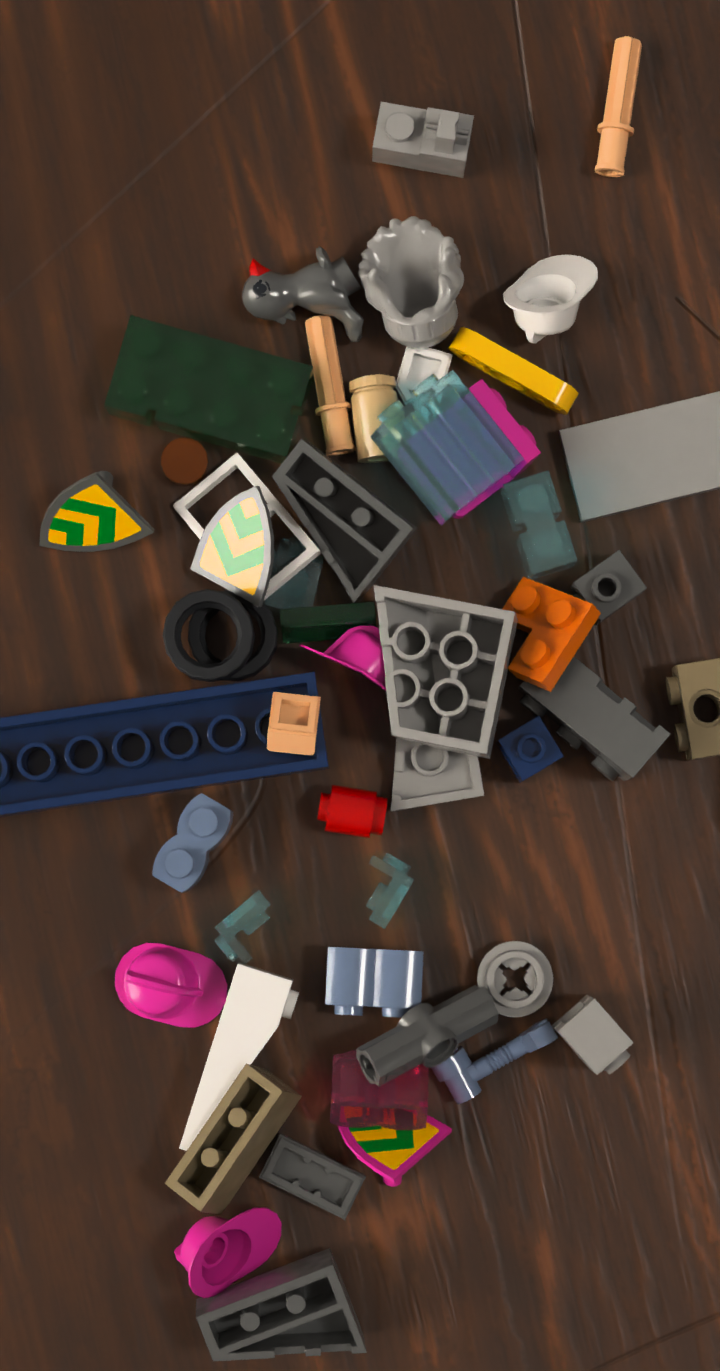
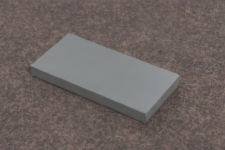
M720 391L562 429L558 432L581 523L720 489Z

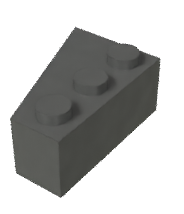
M301 439L272 476L304 527L308 529L319 546L326 561L346 588V592L354 603L361 601L418 529L308 440Z
M575 657L572 658L551 692L526 681L518 687L517 690L524 695L519 702L534 716H540L542 719L546 714L560 727L555 733L576 751L582 745L596 758L591 764L612 782L617 776L623 781L634 778L670 736V733L659 725L655 728L635 711L637 707L625 697L622 700L602 683L603 680Z
M331 1248L229 1286L214 1297L196 1299V1319L213 1361L275 1358V1355L305 1353L306 1356H321V1352L351 1351L352 1354L367 1353L362 1328Z

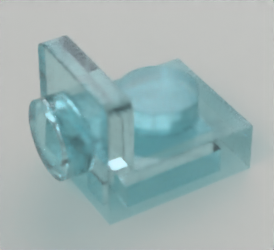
M296 536L290 539H281L276 552L271 578L306 550ZM321 553L265 600V605L284 610L313 608L325 559L323 554Z
M386 853L382 860L373 855L369 862L370 865L393 879L389 886L380 882L366 904V907L373 910L369 920L386 929L414 882V879L407 876L411 867L389 853Z
M260 889L214 927L220 934L214 940L215 943L232 962L239 957L246 964L253 958L252 953L236 934L243 929L249 936L270 918L264 910L271 905V902Z

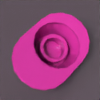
M364 625L350 628L324 653L299 644L304 649L361 673L386 691L379 628Z
M144 943L133 947L122 957L115 973V988L119 1000L129 1011L143 1018L178 1027L196 1028L211 1022L220 1014L227 998V982L223 971L212 959L196 952L161 943Z
M261 1207L242 1212L230 1220L219 1216H209L197 1221L189 1229L183 1242L174 1251L176 1259L188 1272L189 1286L192 1292L202 1298L214 1297L232 1283L256 1270L266 1262L277 1248L281 1237L282 1223L277 1213L267 1207Z

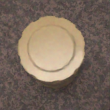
M383 374L367 375L349 382V390L353 394L351 397L357 461L360 463H378L403 458L401 454L403 442L397 392L393 390L396 388L394 376Z

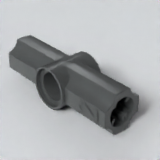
M474 985L434 1007L429 1003L416 1005L402 1016L397 1027L357 1048L356 1058L361 1066L363 1075L371 1085L376 1084L380 1087L420 1064L429 1068L443 1063L455 1052L459 1043L497 1023L499 1013L494 1005L493 997L484 986L480 988Z

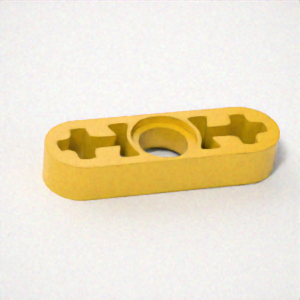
M460 327L449 346V350L463 361L557 413L567 415L579 394L576 389L561 379L468 328Z

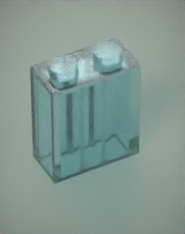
M454 370L450 371L440 380H438L435 374L429 376L412 391L416 398L405 406L400 400L390 405L377 417L381 425L370 436L441 526L507 476L524 460Z

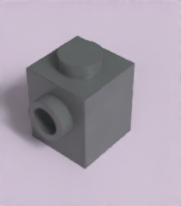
M618 550L573 582L570 589L574 593V597L594 604L601 614L595 622L598 625L642 594L647 587L621 551Z

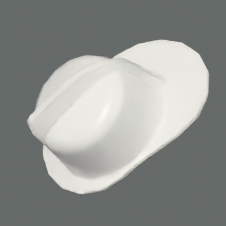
M568 254L551 256L532 265L514 284L506 289L503 293V300L509 308L513 309L515 321L525 331L527 340L530 343L536 344L547 335L562 333L570 329L576 320L580 301L594 287L598 280V270L592 261L581 256Z

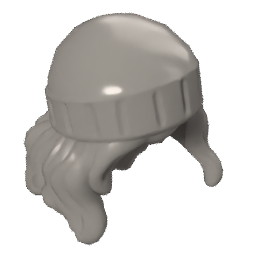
M411 216L405 221L394 218L390 220L388 228L380 226L374 237L367 242V249L361 253L362 261L358 266V275L360 276L368 303L381 312L385 330L389 333L390 337L408 348H428L445 340L456 325L458 318L456 297L464 283V274L461 270V255L457 245L454 243V239L450 236L444 237L440 230L432 226L428 220L419 219L416 216Z

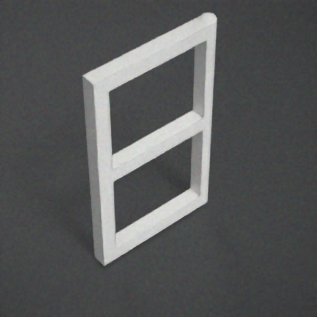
M235 453L185 496L176 501L173 507L197 537L201 539L204 529L187 509L237 468L253 487L260 486L264 499L268 503L267 507L270 517L276 513L306 548L303 553L270 579L264 598L266 600L318 557L321 551L242 457Z

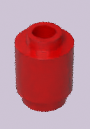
M332 784L331 794L321 792L317 820L326 822L325 831L364 838H370V834L382 836L388 798L376 796L377 791Z

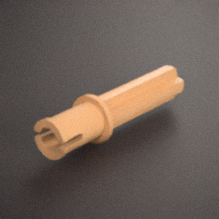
M629 36L615 40L603 122L597 126V131L601 134L595 172L606 177L624 176L628 138L634 134V128L630 124L642 43L640 40Z
M328 315L313 316L306 320L305 327L319 403L315 413L317 416H321L326 455L338 456L356 451L348 411L352 408L351 403L346 402L332 318Z

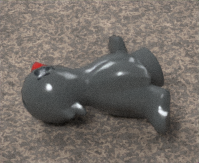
M319 246L316 248L318 262L309 264L293 274H282L272 271L253 258L249 266V278L245 282L242 291L243 304L253 316L284 325L287 319L296 321L292 308L300 306L313 313L334 316L343 323L346 334L351 342L360 341L364 319L352 307L348 296L360 290L361 287L343 256L331 262L327 252Z

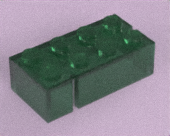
M130 315L104 406L109 415L150 426L152 419L149 410L156 411L154 420L158 429L283 463L293 450L300 426L299 416H303L314 378L313 366Z

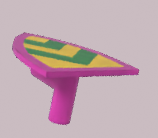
M369 1100L335 1102L337 1126L345 1144L360 1161L376 1173L382 1175L383 1182L391 1187L400 1185L402 1175L452 1132V1128L410 1107L390 1102Z

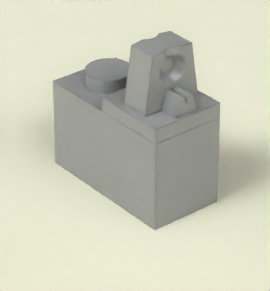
M381 101L372 147V162L463 178L474 115L430 107L426 110Z

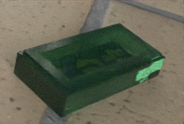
M362 602L280 609L283 643L337 640L350 628L360 625L376 627L375 603Z

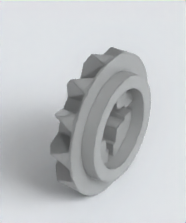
M508 941L495 946L486 953L478 968L477 984L480 988L484 986L493 997L494 1005L499 1014L507 1017H523L536 1012L545 1004L552 991L553 972L548 959L538 948L522 941ZM528 962L530 966L526 969L523 980L527 983L526 987L531 990L530 994L528 995L524 990L520 991L514 987L501 996L499 993L504 988L503 985L507 979L498 966L502 963L506 968L509 967L515 971L520 966L524 967Z

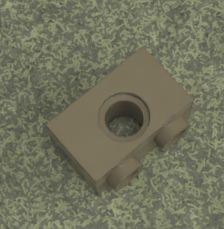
M720 658L676 665L671 668L673 676L666 677V689L670 705H678L680 723L674 724L678 752L685 751L687 761L720 756ZM698 697H708L715 703L717 714L712 722H702L695 716L693 706Z

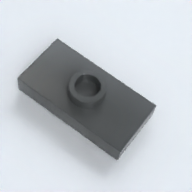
M280 1133L259 1178L345 1220L366 1175Z

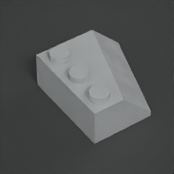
M374 585L392 736L442 750L490 759L518 622L516 612Z

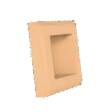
M273 692L267 733V749L273 752L314 755L321 697Z

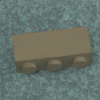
M246 1063L165 1184L200 1212L222 1215L302 1096L267 1069Z

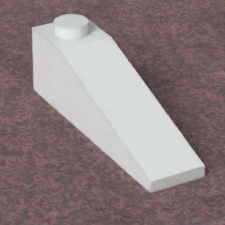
M241 962L237 964L179 1149L188 1150L246 1063L252 1064L276 1031L281 1018L284 1017L291 1020L299 992L291 990L294 979Z

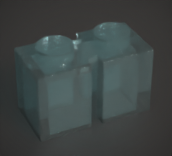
M549 470L503 484L501 496L513 532L521 530L524 524L527 532L519 534L516 540L527 577L533 580L574 567L578 560L565 520L556 523L554 520L559 517L562 510Z

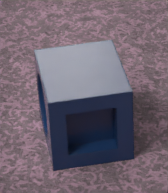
M537 716L496 742L519 783L564 757L540 716Z

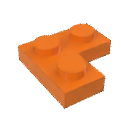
M523 576L502 608L516 612L518 618L516 628L530 633L508 666L509 671L516 678L551 692L601 614L600 611L590 602Z

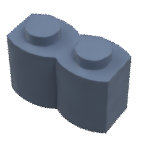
M203 793L194 797L180 816L177 835L170 838L158 852L154 861L152 875L181 893L191 890L201 880L207 869L209 852L218 847L228 835L233 821V811Z
M327 947L325 1004L334 1005V1014L363 1016V1006L382 1007V1017L402 1018L408 1010L421 1004L424 951Z

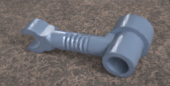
M546 1018L520 1033L518 1037L507 1042L506 1045L498 1047L494 1052H490V1054H486V1056L474 1062H471L463 1046H458L446 1061L431 1067L439 1082H445L456 1103L462 1104L482 1091L477 1081L492 1074L493 1071H497L501 1066L504 1067L505 1064H509V1062H513V1060L550 1044L558 1036Z

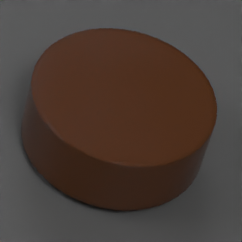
M184 437L171 441L164 448L161 456V466L164 474L172 483L179 486H191L204 478L208 470L209 460L204 447L198 441Z

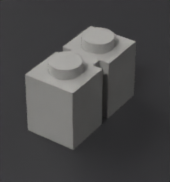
M585 995L552 1025L555 1031L596 1075L603 1070L608 1074L613 1073L631 1056L626 1049L634 1042L596 999L589 995Z

